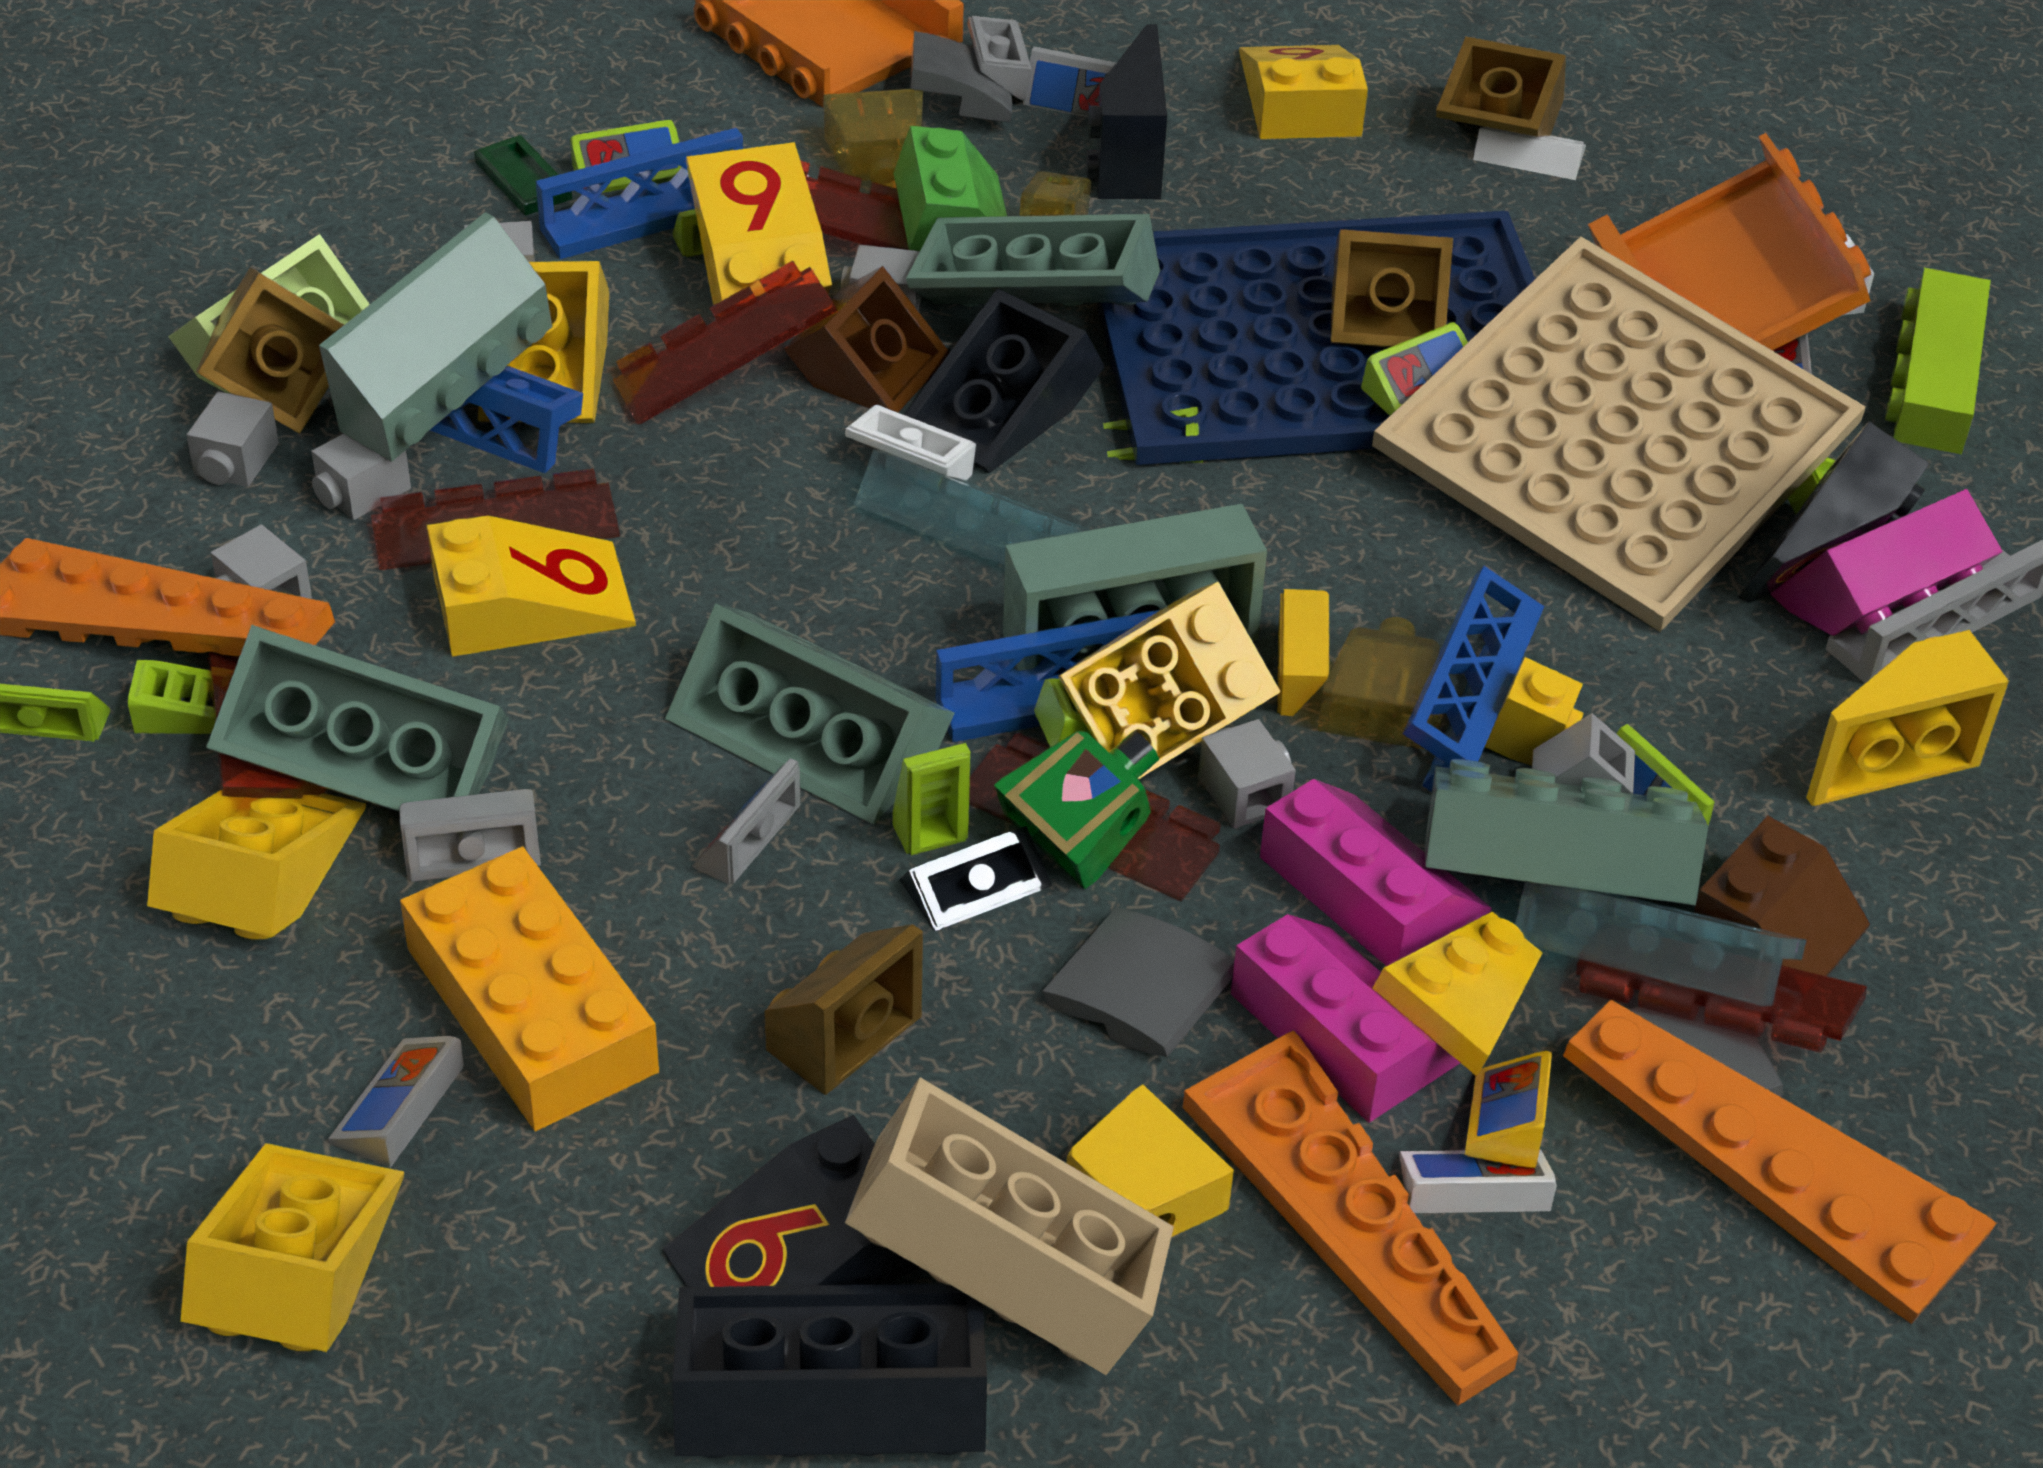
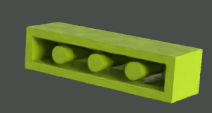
M1924 267L1918 289L1908 287L1901 313V320L1903 321L1895 351L1898 354L1890 386L1893 387L1885 415V421L1895 422L1893 438L1898 442L1962 455L1975 410L1991 280Z

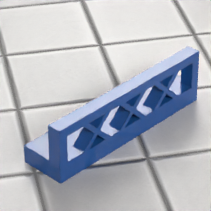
M732 128L536 181L540 230L559 259H564L672 229L675 226L679 212L695 209L686 157L715 153L726 149L727 151L743 149V136L737 128ZM674 163L681 166L671 181L661 184L651 181L663 166ZM622 177L632 180L620 195L609 198L602 195V192L612 180ZM574 190L581 194L571 208L554 212L553 196Z
M506 366L500 374L493 376L468 397L461 407L450 412L430 431L546 473L556 461L559 427L581 415L583 393ZM469 403L482 407L494 429L488 433L476 429L463 407ZM521 421L540 428L537 451L526 448L512 425Z
M1483 566L1474 576L1402 733L1435 755L1422 785L1431 792L1435 766L1450 768V763L1453 759L1479 761L1545 607L1486 566ZM1484 593L1509 610L1502 617L1493 618L1484 598ZM1466 635H1482L1485 644L1479 657H1476ZM1464 673L1468 683L1461 697H1458L1448 674ZM1446 713L1450 724L1445 734L1427 723L1430 715Z
M1160 610L936 650V702L938 705L955 712L947 729L951 741H963L1040 726L1034 709L1045 679H1059L1058 676L1082 661L1077 660L1073 656L1085 646L1098 643L1105 646ZM1038 654L1046 657L1032 669L1018 671L1013 668L1024 657ZM977 665L985 668L972 680L953 683V670Z

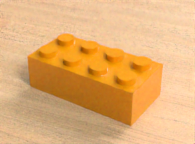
M523 846L400 900L408 951L535 1132L659 1073L656 1023Z

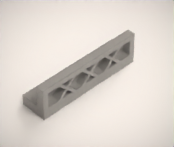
M2043 540L2011 556L2002 550L2001 554L1982 566L1983 570L1951 586L1949 584L1938 589L1939 592L1907 608L1901 605L1892 609L1893 615L1871 625L1866 634L1861 635L1855 626L1835 636H1829L1826 650L1866 683L1914 642L1966 630L1974 632L2041 598L2043 595Z

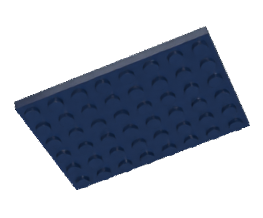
M1492 211L1153 231L1160 273L1148 301L1126 306L1117 305L1114 302L1096 303L1136 465L1376 449L1372 446L1374 431L1390 416L1361 389L1368 358L1388 348L1331 343L1332 288L1336 240L1340 229L1453 238L1446 325L1455 322L1469 342L1535 280L1509 212ZM1198 407L1199 411L1197 415L1192 417H1180L1170 412ZM1193 422L1195 424L1198 423L1199 435L1186 436V425Z

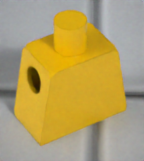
M1143 1084L1132 1091L1077 1142L1067 1155L1066 1163L1174 1226L1171 1237L1221 1215L1229 1209L1234 1169Z

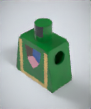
M1077 731L1001 778L994 784L1003 813L1018 828L1027 826L1033 842L1082 888L1086 889L1101 877L1148 819L1151 810L1146 790L1138 778L1159 761V757L1151 744L1136 731L1131 732L1110 752L1103 748L1086 731Z

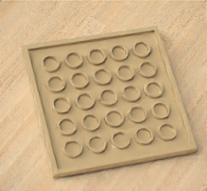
M1580 237L1374 431L1372 446L1661 632L1858 426L1866 407L1617 257Z

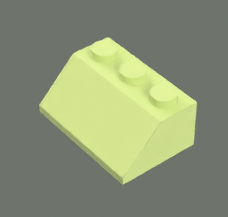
M320 234L261 273L344 325L370 305ZM234 292L168 336L198 378L229 394L232 393L201 376L196 371L218 319Z

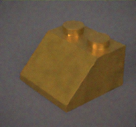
M1465 36L1437 106L1436 117L1535 137L1549 136L1564 100L1566 55Z
M1340 229L1336 240L1332 288L1331 343L1390 348L1446 325L1453 238Z
M250 267L221 313L196 372L234 395L272 403L275 420L300 434L329 388L319 345L344 326V324Z
M914 924L862 933L841 951L835 950L829 953L821 961L817 970L794 988H787L777 994L765 1010L766 1051L824 1095H827L922 1017L923 931Z

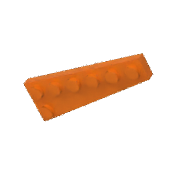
M25 538L0 564L1 636L29 638L35 629L58 631L62 641L84 643L89 634L114 636L117 646L139 647L144 642L165 640L171 642L174 651L217 652L221 655L240 656L251 625L316 645L335 623L328 602Z
M1610 1000L1567 1044L1563 1054L1566 1059L1854 1285L1911 1324L1981 1246L1997 1224L1987 1215L1969 1206L1964 1200L1948 1194L1613 1000Z
M1294 1030L1184 1090L1183 1109L1457 1406L1515 1370L1518 1351L1466 1276L1456 1269L1452 1263L1451 1254L1433 1228L1423 1227L1407 1203L1408 1192L1396 1175L1389 1177L1372 1153V1140L1360 1123L1352 1124L1337 1102L1338 1091Z

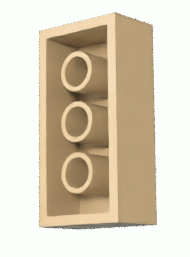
M921 1077L878 1136L845 1224L861 1232L872 1243L892 1250L928 1271L939 1282L952 1285L993 1309L1004 1320L1019 1324L1058 1347L1066 1356L1082 1361L1105 1375L1108 1374L1153 1317L1174 1226Z

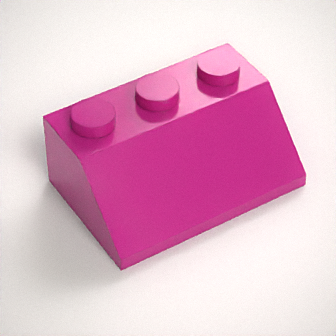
M1965 489L1825 551L1771 592L1770 595L1790 613L1832 636L1855 626L1860 634L1863 635L1868 633L1871 625L1893 615L1892 609L1901 605L1907 608L1939 592V588L1948 584L1951 586L1983 570V565L2003 551L1968 489Z
M1312 779L1265 808L1260 858L1385 966L1491 912L1492 908L1448 871L1425 867V852L1355 794Z
M1287 914L1236 945L1231 995L1277 1038L1294 1030L1338 1091V1095L1368 1123L1460 1064L1458 1060L1372 989L1381 972L1332 928Z

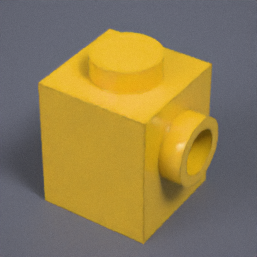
M1525 657L1512 681L1485 747L1509 759L1532 765L1533 749L1582 719L1584 713L1573 707L1583 683Z

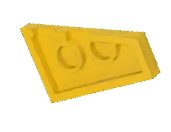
M1490 912L1384 967L1372 989L1475 1076H1478L1543 952L1525 939L1524 934L1515 924L1498 917L1494 912Z

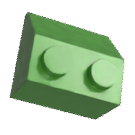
M910 126L893 172L909 250L921 251L937 218L1007 216L997 173L962 131Z

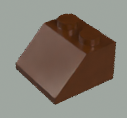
M884 266L842 288L784 348L785 352L813 387L870 409L874 405H879L897 413L936 372L950 353Z
M1767 815L1699 890L1687 939L1803 1005L1867 931L1870 922L1826 847Z

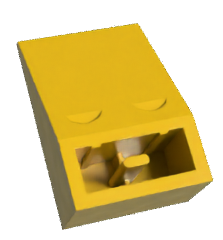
M1219 582L1193 590L1141 621L1058 676L1092 737L1108 752L1133 731L1141 734L1151 744L1158 754L1159 761L1141 777L1202 741V737L1217 732L1281 692Z

